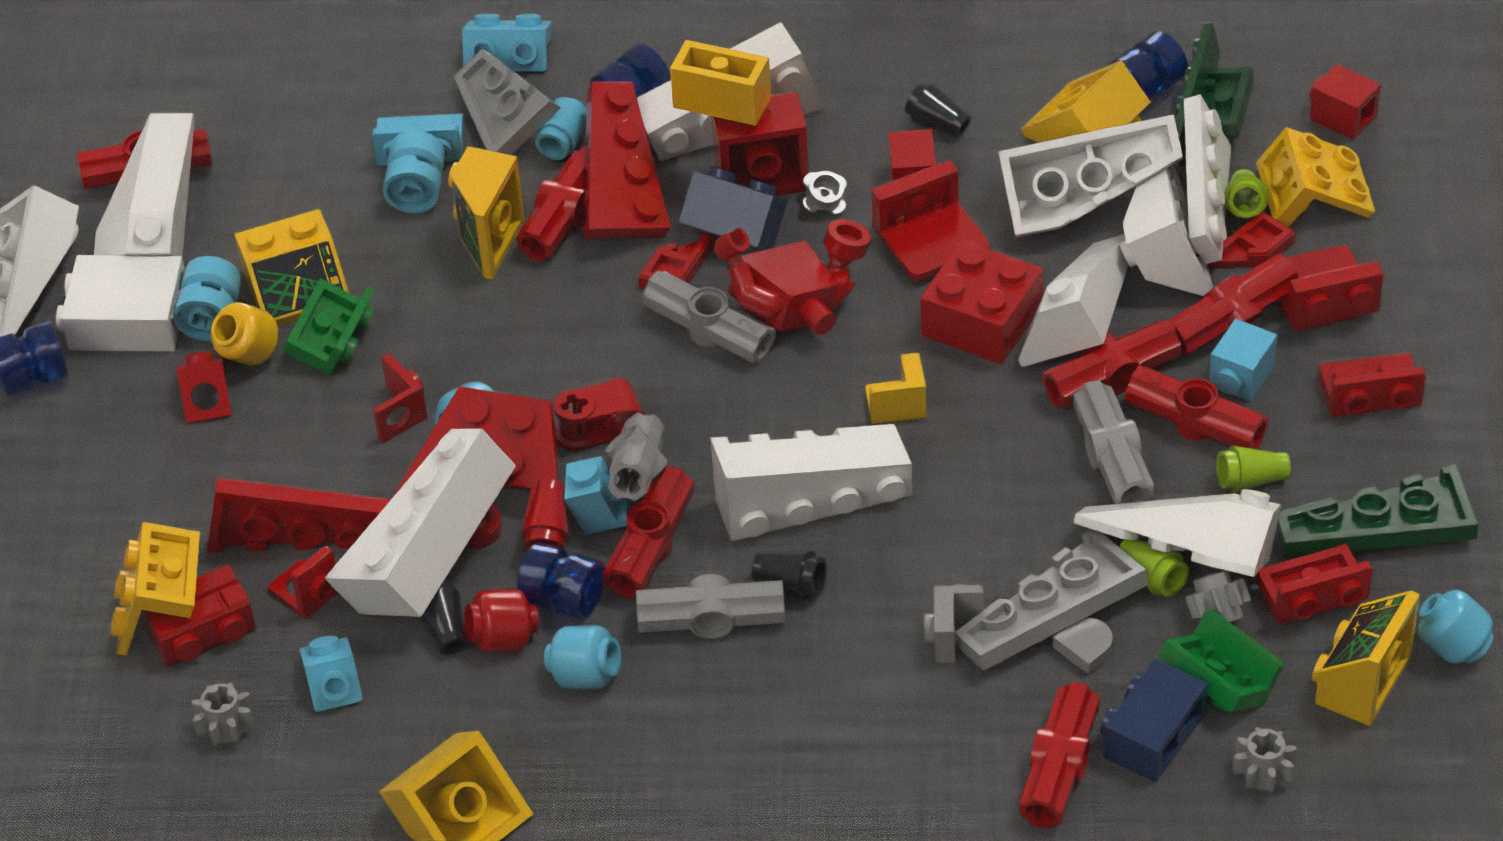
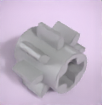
M1227 570L1193 580L1196 592L1185 597L1192 619L1201 618L1205 611L1214 610L1229 622L1242 618L1243 613L1240 605L1251 601L1244 578L1231 580Z
M232 682L208 685L202 693L200 700L196 699L191 702L195 715L193 723L196 734L203 735L208 732L213 745L238 742L245 731V727L254 726L249 692H243L238 695Z
M1256 727L1248 739L1237 738L1236 755H1234L1233 773H1244V778L1247 782L1246 788L1248 789L1253 787L1258 790L1274 792V788L1280 784L1281 780L1286 782L1293 780V764L1296 761L1297 748L1293 745L1286 746L1282 731L1276 732L1271 729Z

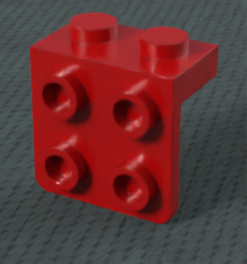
M951 160L871 189L872 228L912 280L920 281L936 275L961 240L990 249L989 240L959 203V173Z
M1343 245L1285 257L1290 259L1295 266L1299 278L1290 280L1289 295L1279 300L1278 303L1293 331L1379 312L1384 273L1377 261L1358 265L1351 250Z

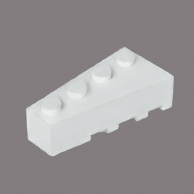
M781 22L730 48L769 57L771 95L797 92L803 115L823 109L802 53ZM671 80L637 97L648 141L660 162L713 145L711 116L673 108Z
M894 424L837 428L830 436H818L813 433V430L795 431L793 438L770 440L768 433L749 435L748 442L729 443L727 436L710 438L715 501L731 542L748 537H757L763 533L795 525H803L810 521L838 514L850 513L857 509L884 502H893L913 495L912 463Z
M451 429L327 574L325 579L359 614L421 617L516 465L483 429Z

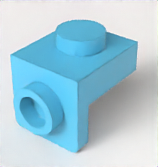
M323 636L312 640L309 646L299 648L313 706L317 712L362 700L363 697L354 657L347 637L338 639L337 636Z

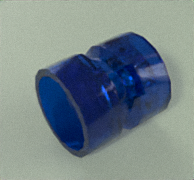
M1160 31L1149 34L1136 43L1133 49L1131 48L1123 52L1108 64L1109 66L1122 60L1150 101L1158 97L1162 91L1171 88L1182 80L1188 67V62L1181 46L1173 37Z
M636 44L620 56L616 63L609 64L592 77L590 85L592 81L633 82L636 97H639L670 81L671 77L665 62L653 49L643 44Z
M50 321L25 328L23 336L19 338L13 333L0 336V381L6 396L32 388L33 381L36 379L45 384L69 376L59 341Z
M538 541L530 547L523 559L517 578L516 589H519L526 595L529 604H535L544 609L554 605V610L557 613L584 621L594 612L602 595L604 587L602 574L605 570V565L600 560L579 553L572 554L569 557L568 552L564 548Z

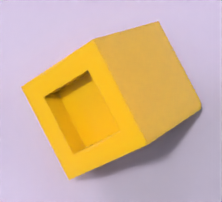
M919 353L901 355V380L873 383L865 386L871 424L927 418L926 383Z

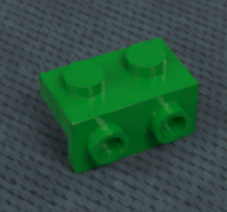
M320 278L282 351L330 376L338 360L345 364L348 363L359 342L358 339L351 335L355 328L362 332L365 330L375 310L374 307L368 305L375 289L366 286L361 298H358Z
M1214 610L1203 613L1194 634L1165 640L1158 655L1168 665L1208 683L1207 694L1209 695L1210 702L1217 708L1231 713L1265 705L1284 667L1280 659Z

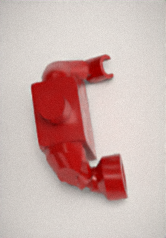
M847 219L832 221L828 225L823 241L826 250L829 251L827 255L830 258L828 264H823L806 241L741 256V253L748 249L750 245L748 234L742 228H736L731 233L726 232L715 242L714 250L720 259L730 263L731 267L727 268L731 280L728 293L738 301L743 309L754 313L778 331L784 332L808 326L815 334L824 335L834 327L837 320L836 315L831 310L837 308L848 297L856 284L854 279H849L850 267L848 265L852 264L855 260L862 259L866 255L871 235L864 226Z

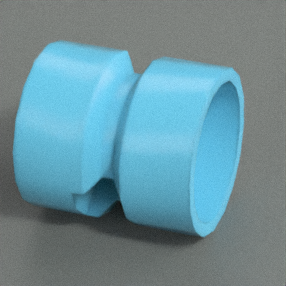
M406 131L392 139L383 183V195L389 205L406 213L425 212L436 205L440 195L441 175L445 161V148L438 138L423 131Z
M214 256L197 257L188 263L182 278L181 291L177 296L173 311V322L178 330L193 339L211 341V326L217 314L228 304L237 303L242 285V275L237 267L225 259Z

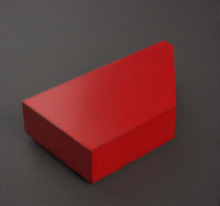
M1262 211L1223 241L1222 260L1208 263L1207 265L1211 268L1257 267L1278 253L1283 254L1293 246L1296 240V232Z
M709 233L700 235L699 241L678 247L676 243L658 247L638 276L639 288L646 289L648 280L657 270L660 272L666 271L690 284L715 246L714 235Z

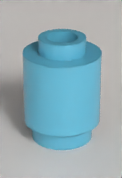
M560 97L554 100V103L561 108L536 131L535 144L538 151L552 160H562L566 156L571 155L586 132L587 108L579 100L569 97Z

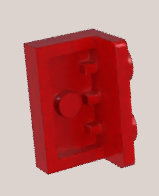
M1347 544L1263 567L1256 574L1255 583L1278 625L1293 620H1305L1315 614L1342 606L1350 607L1360 601L1369 599L1373 569L1368 561L1357 563Z

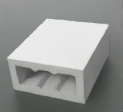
M77 255L72 273H67L65 277L66 298L64 305H59L56 313L57 329L59 332H64L68 350L175 351L179 330L173 322V311L177 296L181 291L180 286L185 271L182 256Z

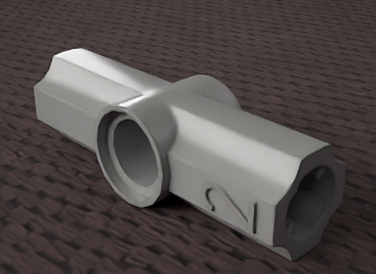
M657 270L648 280L646 289L642 294V305L689 329V336L697 345L703 347L719 345L751 363L757 362L760 364L769 354L770 348L775 341L776 331L774 328L730 306L726 293L721 289L715 287L696 288L666 271L660 272Z
M1100 380L1085 383L1078 392L1073 394V406L1084 430L1085 448L1092 469H1100L1114 504L1147 501L1154 497V484L1142 458L1141 439L1135 422L1132 419H1125L1112 386L1105 385Z
M639 412L625 421L622 433L605 449L606 454L612 460L609 469L611 477L607 487L617 499L629 498L633 501L638 500L648 492L651 479L668 462L660 452L663 443L661 436L664 425L655 414L643 415Z
M704 574L694 578L688 587L636 590L639 633L691 629L692 633L698 637L716 639L729 634L733 626L785 623L782 580L730 584L729 580L721 575Z

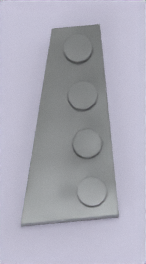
M1089 529L1082 534L1083 543L1073 551L1064 548L1051 558L1053 564L1051 568L1039 577L1030 574L1018 583V593L1009 600L997 599L955 632L958 648L984 671L1149 585L1146 569L1102 532Z

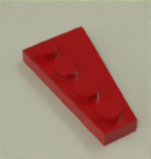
M592 81L587 91L586 137L588 138V153L585 156V171H588V179L584 196L587 219L584 224L583 238L666 237L671 226L633 82Z
M217 478L207 553H223L224 546L245 545L247 552L267 551V544L293 543L295 550H314V546L322 542H335L340 549H349L389 503L390 499L248 482L240 479Z

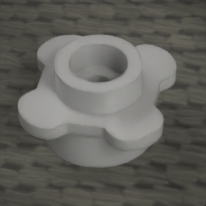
M830 171L808 173L803 180V184L807 188L806 197L802 201L804 209L810 213H815L817 210L829 211L833 215L843 213L846 203L842 200V195L847 185L846 180L842 176ZM826 191L828 196L824 197L820 192Z

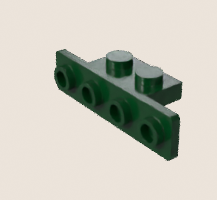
M1204 22L1200 38H1196L1193 42L1192 66L1187 67L1185 70V91L1183 95H1179L1177 98V119L1175 123L1183 159L1179 161L1180 166H1186L1184 99L1201 94L1208 108L1217 111L1222 131L1226 138L1239 137L1255 80L1252 67L1217 68L1220 48L1213 22Z

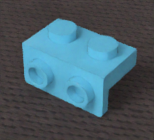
M498 14L475 15L474 20H469L462 29L463 67L484 49L513 71H545L548 67L547 44L553 37L552 21H541V15L538 14L517 15L516 21L500 20Z

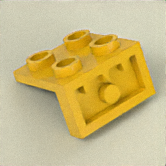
M1285 127L1256 161L1260 179L1268 190V205L1272 218L1289 228L1298 216L1307 210L1313 199L1370 218L1375 212V208L1357 154L1349 147L1337 146L1323 141L1311 133H1302Z
M142 522L137 541L128 540L123 568H127V571H118L114 588V598L120 599L121 608L115 607L110 628V635L118 637L117 655L127 656L141 610L186 618L191 617L195 604L200 532Z

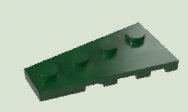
M1454 464L1440 468V476L1423 480L1420 474L1401 478L1399 487L1379 492L1375 486L1357 490V495L1353 499L1343 502L1330 497L1282 510L1279 513L1276 531L1284 557L1286 558L1305 556L1347 544L1351 552H1357L1360 550L1401 548L1412 545L1475 540L1478 534V522L1457 465Z

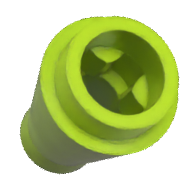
M1247 169L1236 171L1224 192L1227 210L1239 218H1252L1259 215L1266 208L1269 199L1268 190L1264 183L1252 171Z
M1232 445L1228 451H1220L1217 456L1216 474L1218 483L1222 489H1231L1234 493L1276 481L1288 480L1290 477L1291 465L1286 452H1270Z
M1125 539L1119 547L1146 569L1149 585L1145 587L1153 595L1171 597L1183 588L1189 576V567L1184 563L1180 553L1174 551L1162 552L1151 548L1152 545L1141 539Z

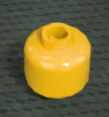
M241 302L232 303L221 309L213 320L211 342L214 350L222 358L247 366L259 365L269 359L276 348L278 326L275 319L267 311Z

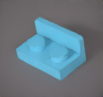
M462 114L377 118V128H374L372 131L377 166L387 165L392 139L406 131H423L438 138L445 148L444 162H459L463 155L464 121Z

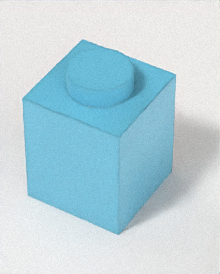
M1235 319L1211 353L1209 381L1218 390L1251 402L1275 366L1277 334Z

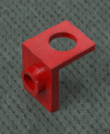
M212 350L185 355L186 361L178 363L176 371L186 422L231 415L232 411L224 374L225 359L221 356L213 357ZM209 383L217 389L219 399L214 407L200 409L194 405L191 393L198 384Z
M390 353L382 356L381 361L386 387L395 397L373 409L377 437L382 444L428 418L424 387L420 378L413 370L406 371ZM403 406L406 407V413L398 423L387 425V419L395 409Z
M324 546L306 561L300 559L267 585L268 592L304 619H308L339 594L325 579L327 574L336 565L333 550ZM291 581L295 595L287 591V586Z

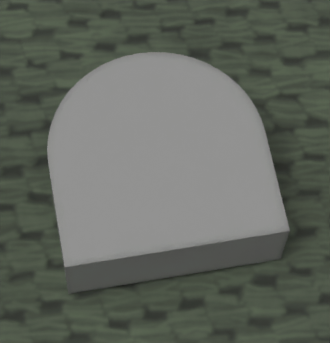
M1086 617L1053 636V648L1089 675L1110 657L1113 641L1112 631L1103 621Z

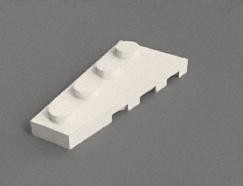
M1200 94L1184 99L1188 228L1190 242L1204 264L1222 260L1223 241L1227 238L1224 192L1228 186L1231 145L1222 131L1217 111L1215 109L1210 110Z

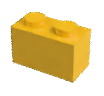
M685 40L670 67L673 108L756 126L771 98L769 57Z

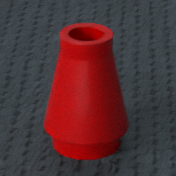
M544 479L537 482L536 493L521 532L525 538L526 548L533 552L556 554L563 550L564 543L569 540L564 501L565 485L562 482L552 479Z

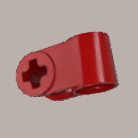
M621 378L610 379L603 383L580 389L566 390L560 393L553 403L554 414L559 419V423L555 428L556 441L560 447L570 451H582L591 446L611 442L622 433L626 420L637 412L645 415L631 384L626 379ZM569 403H572L573 412L569 410ZM578 430L582 433L580 438H578Z

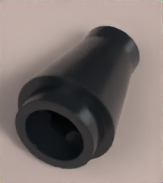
M923 83L918 84L910 94L904 112L911 116L912 122L949 133L957 138H960L965 133L971 122V115L962 111L934 84L929 86Z
M814 551L770 554L759 552L753 560L752 577L755 581L760 582L782 580L784 591L806 599L810 595L818 596L823 591L827 579V563L823 557H818Z
M444 580L423 615L419 618L436 642L439 652L443 655H452L462 651L467 646V640L464 634L460 592L453 588L449 581Z

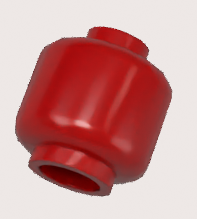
M519 589L483 590L475 595L472 603H468L465 606L464 630L466 638L469 642H474L476 647L483 653L521 651L527 646L531 634L538 632V609L535 604L529 605L526 595Z

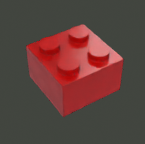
M797 92L771 95L756 126L711 116L716 168L736 173L734 182L749 186L750 180L754 179L776 186L774 195L777 196L807 191L803 184L804 177L809 173L807 126Z
M961 240L920 297L921 336L1003 365L1033 321L1043 297V267Z

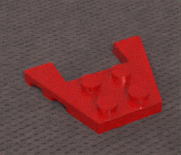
M459 386L392 498L451 429H483L516 465L502 488L530 492L523 521L524 526L536 493L537 482L544 479L559 481L557 467L559 461L553 405L549 400Z

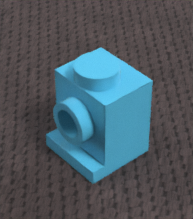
M602 456L566 464L564 501L585 535L627 526L626 516L631 506V499H617L607 486L611 476L609 467Z

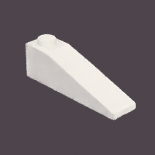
M150 113L96 230L94 255L183 257L195 120L193 113Z
M1174 114L998 151L1016 238L1060 229L1183 159Z
M1171 165L1136 186L1123 221L1125 241L1120 243V247L1128 265L1131 268L1138 265L1145 280L1204 296L1213 288L1208 265L1204 264L1201 257H1196L1197 251L1189 240L1188 203L1179 175L1174 165Z
M35 185L0 208V348L13 339L78 234L79 227L76 224L79 206Z
M1125 234L1093 243L1047 286L1018 358L1022 367L1104 344L1128 268V263L1120 247V243L1125 241Z
M1243 489L1240 495L1223 494L1087 506L1075 514L1073 523L1121 539L1137 540L1139 535L1149 537L1148 543L1152 545L1151 548L1162 552L1185 551L1188 549L1193 551L1191 561L1254 577L1270 560L1281 504L1269 502L1270 495L1266 493Z

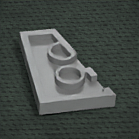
M484 49L476 54L454 76L479 135L488 151L512 155L561 108Z

